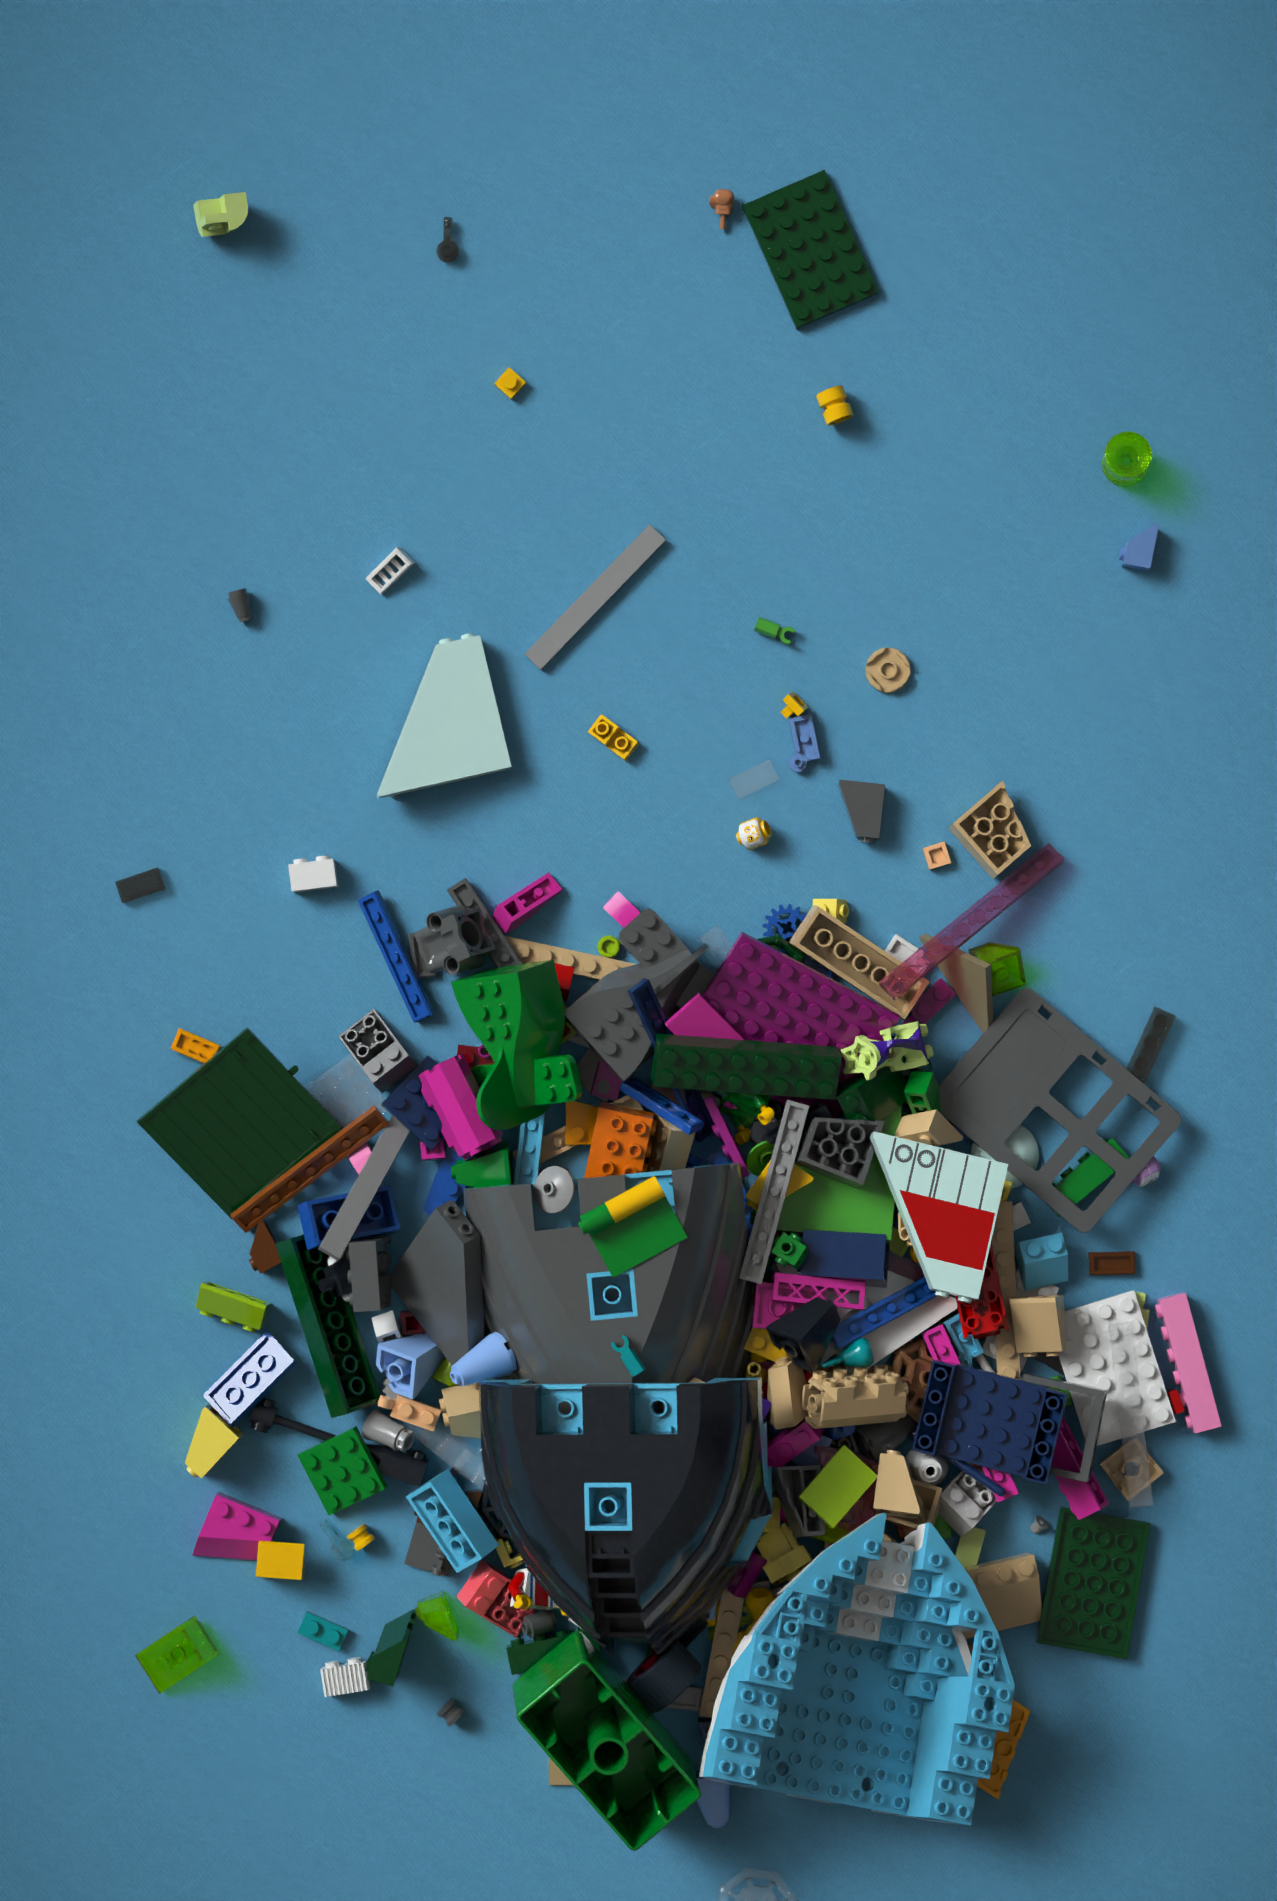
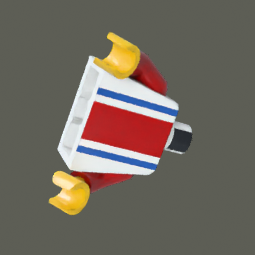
M527 1568L516 1571L508 1586L512 1595L510 1607L523 1608V1611L527 1609L547 1611L559 1608Z

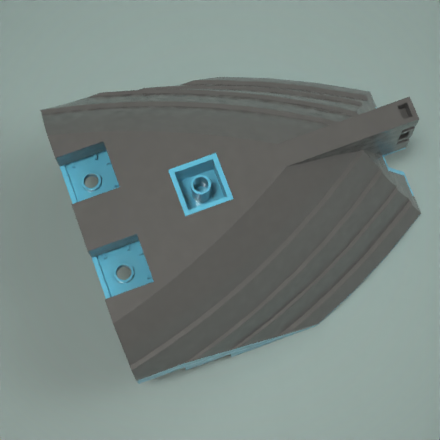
M740 1162L573 1179L575 1184L573 1200L565 1210L559 1213L545 1212L537 1205L534 1198L535 1183L463 1189L466 1218L480 1234L484 1336L486 1337L493 1332L500 1333L507 1341L504 1343L506 1349H512L516 1360V1371L510 1376L497 1378L496 1380L531 1379V1384L688 1383L694 1377L706 1383L714 1378H745L746 1369L751 1362L752 1352L745 1350L744 1347L752 1330L753 1304L751 1302V1282L739 1278L748 1246ZM655 1176L688 1238L613 1278L589 1233L583 1234L578 1224L581 1221L580 1216ZM623 1334L629 1340L628 1347L630 1350H635L646 1367L645 1370L634 1377L631 1376L620 1359L621 1353L613 1350L611 1342L614 1341L617 1347H623L625 1344L621 1337ZM567 1401L561 1402L560 1411L563 1414H569L572 1409L570 1403ZM655 1401L653 1404V1410L657 1414L664 1412L661 1401Z

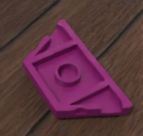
M710 1096L704 1099L715 1123L712 1126L716 1137L725 1143L722 1149L727 1159L733 1160L734 1163L740 1162L742 1179L749 1176L750 1173L746 1160L713 1097Z

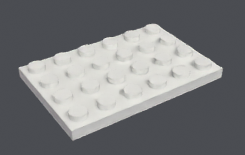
M1131 1290L1066 1310L1067 1350L1060 1352L1059 1356L1066 1381L1107 1390L1097 1446L1176 1422L1135 1291ZM1070 1391L1086 1441L1094 1396Z

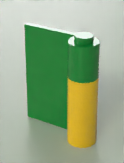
M655 1176L580 1216L581 1221L578 1222L583 1234L589 1233L613 1278L688 1238Z

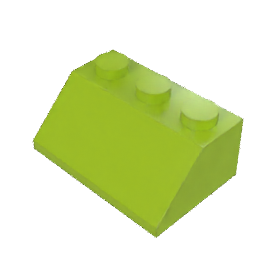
M205 1281L201 1283L195 1308L200 1309L199 1313L212 1318L214 1314L222 1317V1322L231 1325L237 1322L243 1324V1329L255 1332L256 1329L261 1330L263 1328L271 1303Z

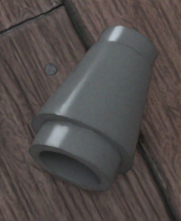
M246 588L229 592L230 598L228 601L239 623L252 619L250 595L247 593Z

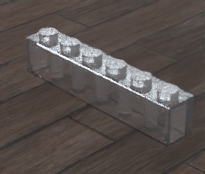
M438 1419L434 1432L407 1422L404 1423L403 1426L413 1431L418 1441L483 1491L485 1475L480 1446L476 1449L470 1445L472 1440L469 1437L451 1435L450 1427H445L443 1419L441 1421Z

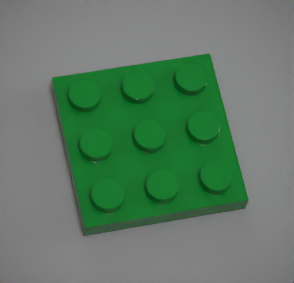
M357 1426L297 1455L328 1515L368 1498L388 1487Z

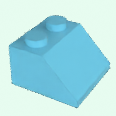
M1062 1232L1021 1241L1014 1246V1254L1024 1291L1068 1281V1253Z

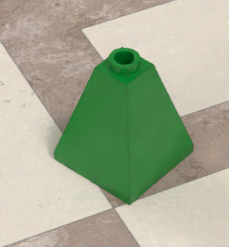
M509 1140L499 1142L495 1146L485 1151L482 1150L466 1160L462 1158L455 1161V1165L451 1166L452 1179H456L458 1184L475 1188L513 1185Z

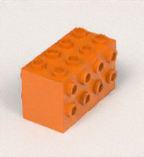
M600 1102L584 1178L647 1172L648 1164L644 1163V1159L650 1158L653 1142L648 1141L649 1135L654 1136L657 1120L653 1119L654 1113Z

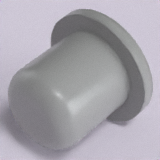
M1037 1516L1030 1529L1033 1533L1039 1534L1042 1530L1048 1528V1523L1043 1517Z

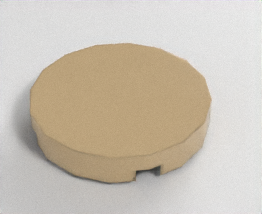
M881 648L875 651L868 659L865 667L866 678L869 684L877 691L884 693L895 692L907 683L910 676V663L906 655L894 648Z

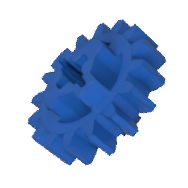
M782 904L779 905L778 912L775 909H771L773 916L766 915L765 919L769 922L762 925L763 928L767 929L763 936H773V925L777 928L778 934L782 935V938L792 937L797 930L795 924L797 918L802 923L807 913L800 915V907H797L794 911L791 904L788 905L787 909H784ZM781 914H790L788 919L780 920L776 918ZM787 923H790L791 930H793V932L783 934V928L781 927V925H786Z

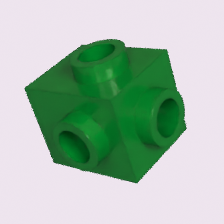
M784 1232L781 1237H776L771 1247L773 1248L771 1252L776 1257L774 1261L784 1267L790 1265L797 1270L810 1250L802 1244L803 1239L793 1233L788 1236Z

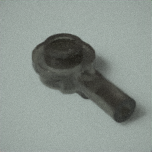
M444 217L443 241L439 243L436 250L438 258L446 263L456 260L459 254L458 246L452 241L453 218Z

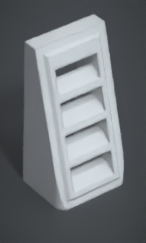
M396 547L365 579L382 595L415 561L401 547ZM397 555L404 561V566L395 558ZM390 562L399 570L397 573L390 567ZM383 568L392 576L391 579L381 571ZM377 574L386 583L384 586L375 578Z

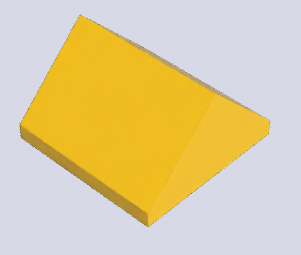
M259 1541L256 1577L304 1580L305 1544Z

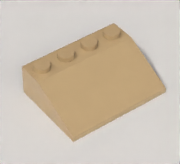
M1023 1553L964 1568L972 1578L997 1631L1040 1621L1042 1613L1040 1581L1034 1554ZM962 1632L965 1639L975 1636V1632Z

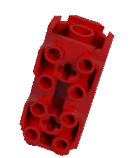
M992 1242L979 1299L972 1300L971 1303L958 1301V1296H956L964 1340H969L968 1335H973L974 1339L1001 1334L1000 1329L1003 1328L1005 1332L1009 1331Z

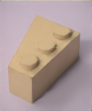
M654 1113L653 1119L657 1120L655 1134L651 1136L650 1142L653 1143L650 1158H648L647 1172L684 1169L695 1133L688 1135Z

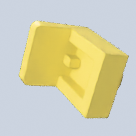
M813 899V905L819 906L842 923L847 922L849 914L847 900Z

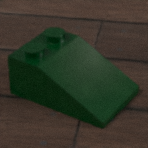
M882 1067L876 1071V1076L870 1080H866L861 1072L838 1083L836 1098L847 1120L881 1121L907 1101L904 1094L907 1081L902 1071L891 1072L890 1067Z

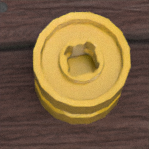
M843 385L826 389L816 395L820 408L825 410L823 417L827 426L841 423L854 416L850 403L845 402L847 395Z

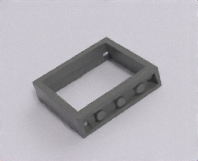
M1029 1373L1023 1374V1378L1019 1377L1020 1380L1094 1396L1080 1473L1052 1466L1050 1469L1051 1475L1089 1482L1107 1390Z

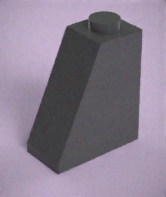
M839 780L838 787L855 838H860L862 843H874V840H878L880 837L885 784Z

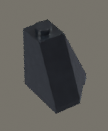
M816 1297L769 1324L766 1329L773 1345L779 1350L783 1348L786 1353L792 1356L790 1360L797 1367L815 1372L841 1319L837 1312V1306L832 1301Z

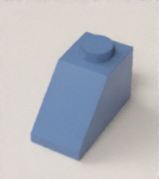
M1153 524L1129 540L1125 547L1121 546L1118 560H1122L1121 567L1145 572L1150 570L1159 524Z

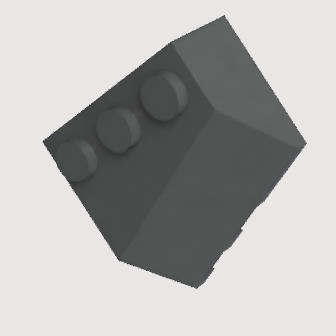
M391 1236L358 1239L349 1242V1247H346V1258L348 1261L350 1260L348 1282L352 1284L349 1302L350 1306L353 1307V1312L381 1311L391 1306L390 1274H387V1269H389L391 1264V1255L387 1251V1244L391 1243Z

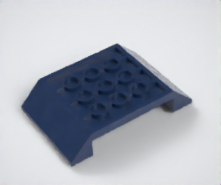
M933 1360L912 1450L930 1455L938 1454L1022 1476L1025 1480L1047 1485L1068 1394L1047 1386L973 1367Z

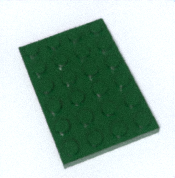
M825 170L742 205L796 329L879 293Z
M1060 1506L1043 1598L1042 1613L1037 1632V1643L1127 1659L1150 1522L1095 1512L1078 1520L1070 1508Z

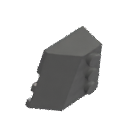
M815 1117L799 1142L794 1164L854 1188L862 1186L875 1151L870 1139L871 1133H881L884 1121Z

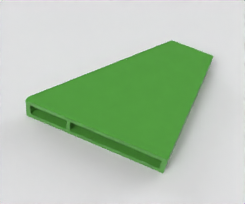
M902 1105L881 1120L884 1121L881 1133L891 1136L895 1135L901 1120ZM875 1151L864 1184L855 1188L797 1165L814 1179L810 1184L784 1198L776 1231L803 1234V1230L886 1234L888 1240L891 1241L895 1200ZM754 1210L750 1212V1224H754L756 1211Z

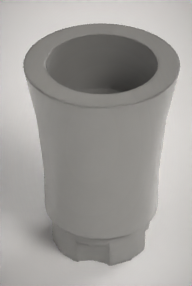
M374 1410L369 1414L362 1429V1437L364 1439L378 1442L402 1452L409 1450L414 1443L415 1433L390 1419L379 1410Z

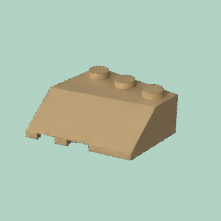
M1003 780L948 828L992 879L1031 847L1021 821H1019L1012 800L1007 794Z

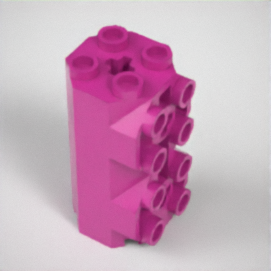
M463 1054L435 1065L432 1070H426L418 1075L422 1082L421 1092L428 1106L437 1112L442 1122L441 1132L449 1148L454 1149L459 1157H463L466 1160L502 1141L501 1136L503 1134L501 1130L487 1127L478 1115L476 1101L480 1088Z

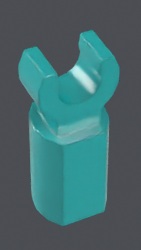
M623 1334L621 1337L625 1342L624 1346L617 1347L614 1341L611 1342L613 1350L621 1353L620 1359L631 1376L634 1377L645 1370L646 1367L635 1350H630L628 1347L629 1340Z

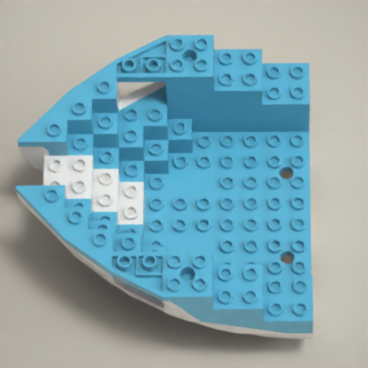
M887 1513L877 1514L814 1558L777 1593L780 1595L768 1605L749 1634L743 1637L731 1659V1665L721 1683L714 1703L712 1721L703 1751L699 1777L724 1784L758 1788L784 1793L788 1796L870 1809L874 1812L971 1826L978 1778L990 1779L996 1732L1009 1731L1015 1683L999 1633L972 1578L933 1524L924 1523L919 1525L917 1530L905 1537L904 1542L898 1544L883 1540ZM962 1632H975L972 1657ZM779 1762H783L786 1766L783 1775H779L776 1770ZM865 1778H868L871 1784L867 1791H864L862 1788V1781Z

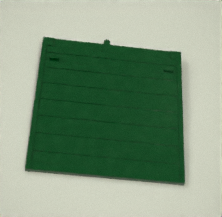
M248 1027L137 1120V1123L231 1220H233L231 1213L316 1150L342 1128L323 1105L293 1076L298 1072V1066L294 1065L287 1070L282 1062Z

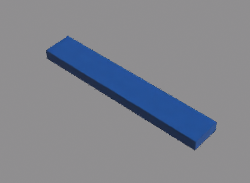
M379 890L359 899L360 907L413 1022L417 1023L435 1014Z
M923 1277L841 1321L832 1337L836 1349L839 1350L937 1297L935 1295L936 1291L929 1289L926 1278Z

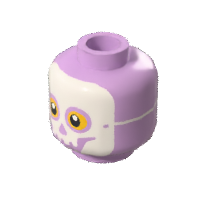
M1153 1156L1131 1183L1144 1187L1157 1180L1161 1171L1158 1160Z

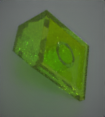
M988 942L968 949L970 955L991 964L992 996L1026 985L1019 947Z
M444 1591L417 1601L418 1607L415 1608V1612L419 1621L423 1620L426 1626L452 1641L458 1640L460 1632Z

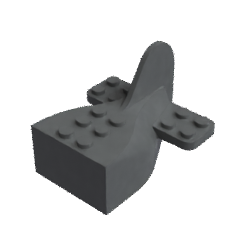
M651 909L642 911L619 933V941L639 964L620 968L605 975L565 1010V1020L621 1083L654 1055L652 1042L646 1033L628 990L642 979H649L667 1020H669L698 993L703 995L713 979V976L698 960V957L709 946L705 943L693 954L657 913Z

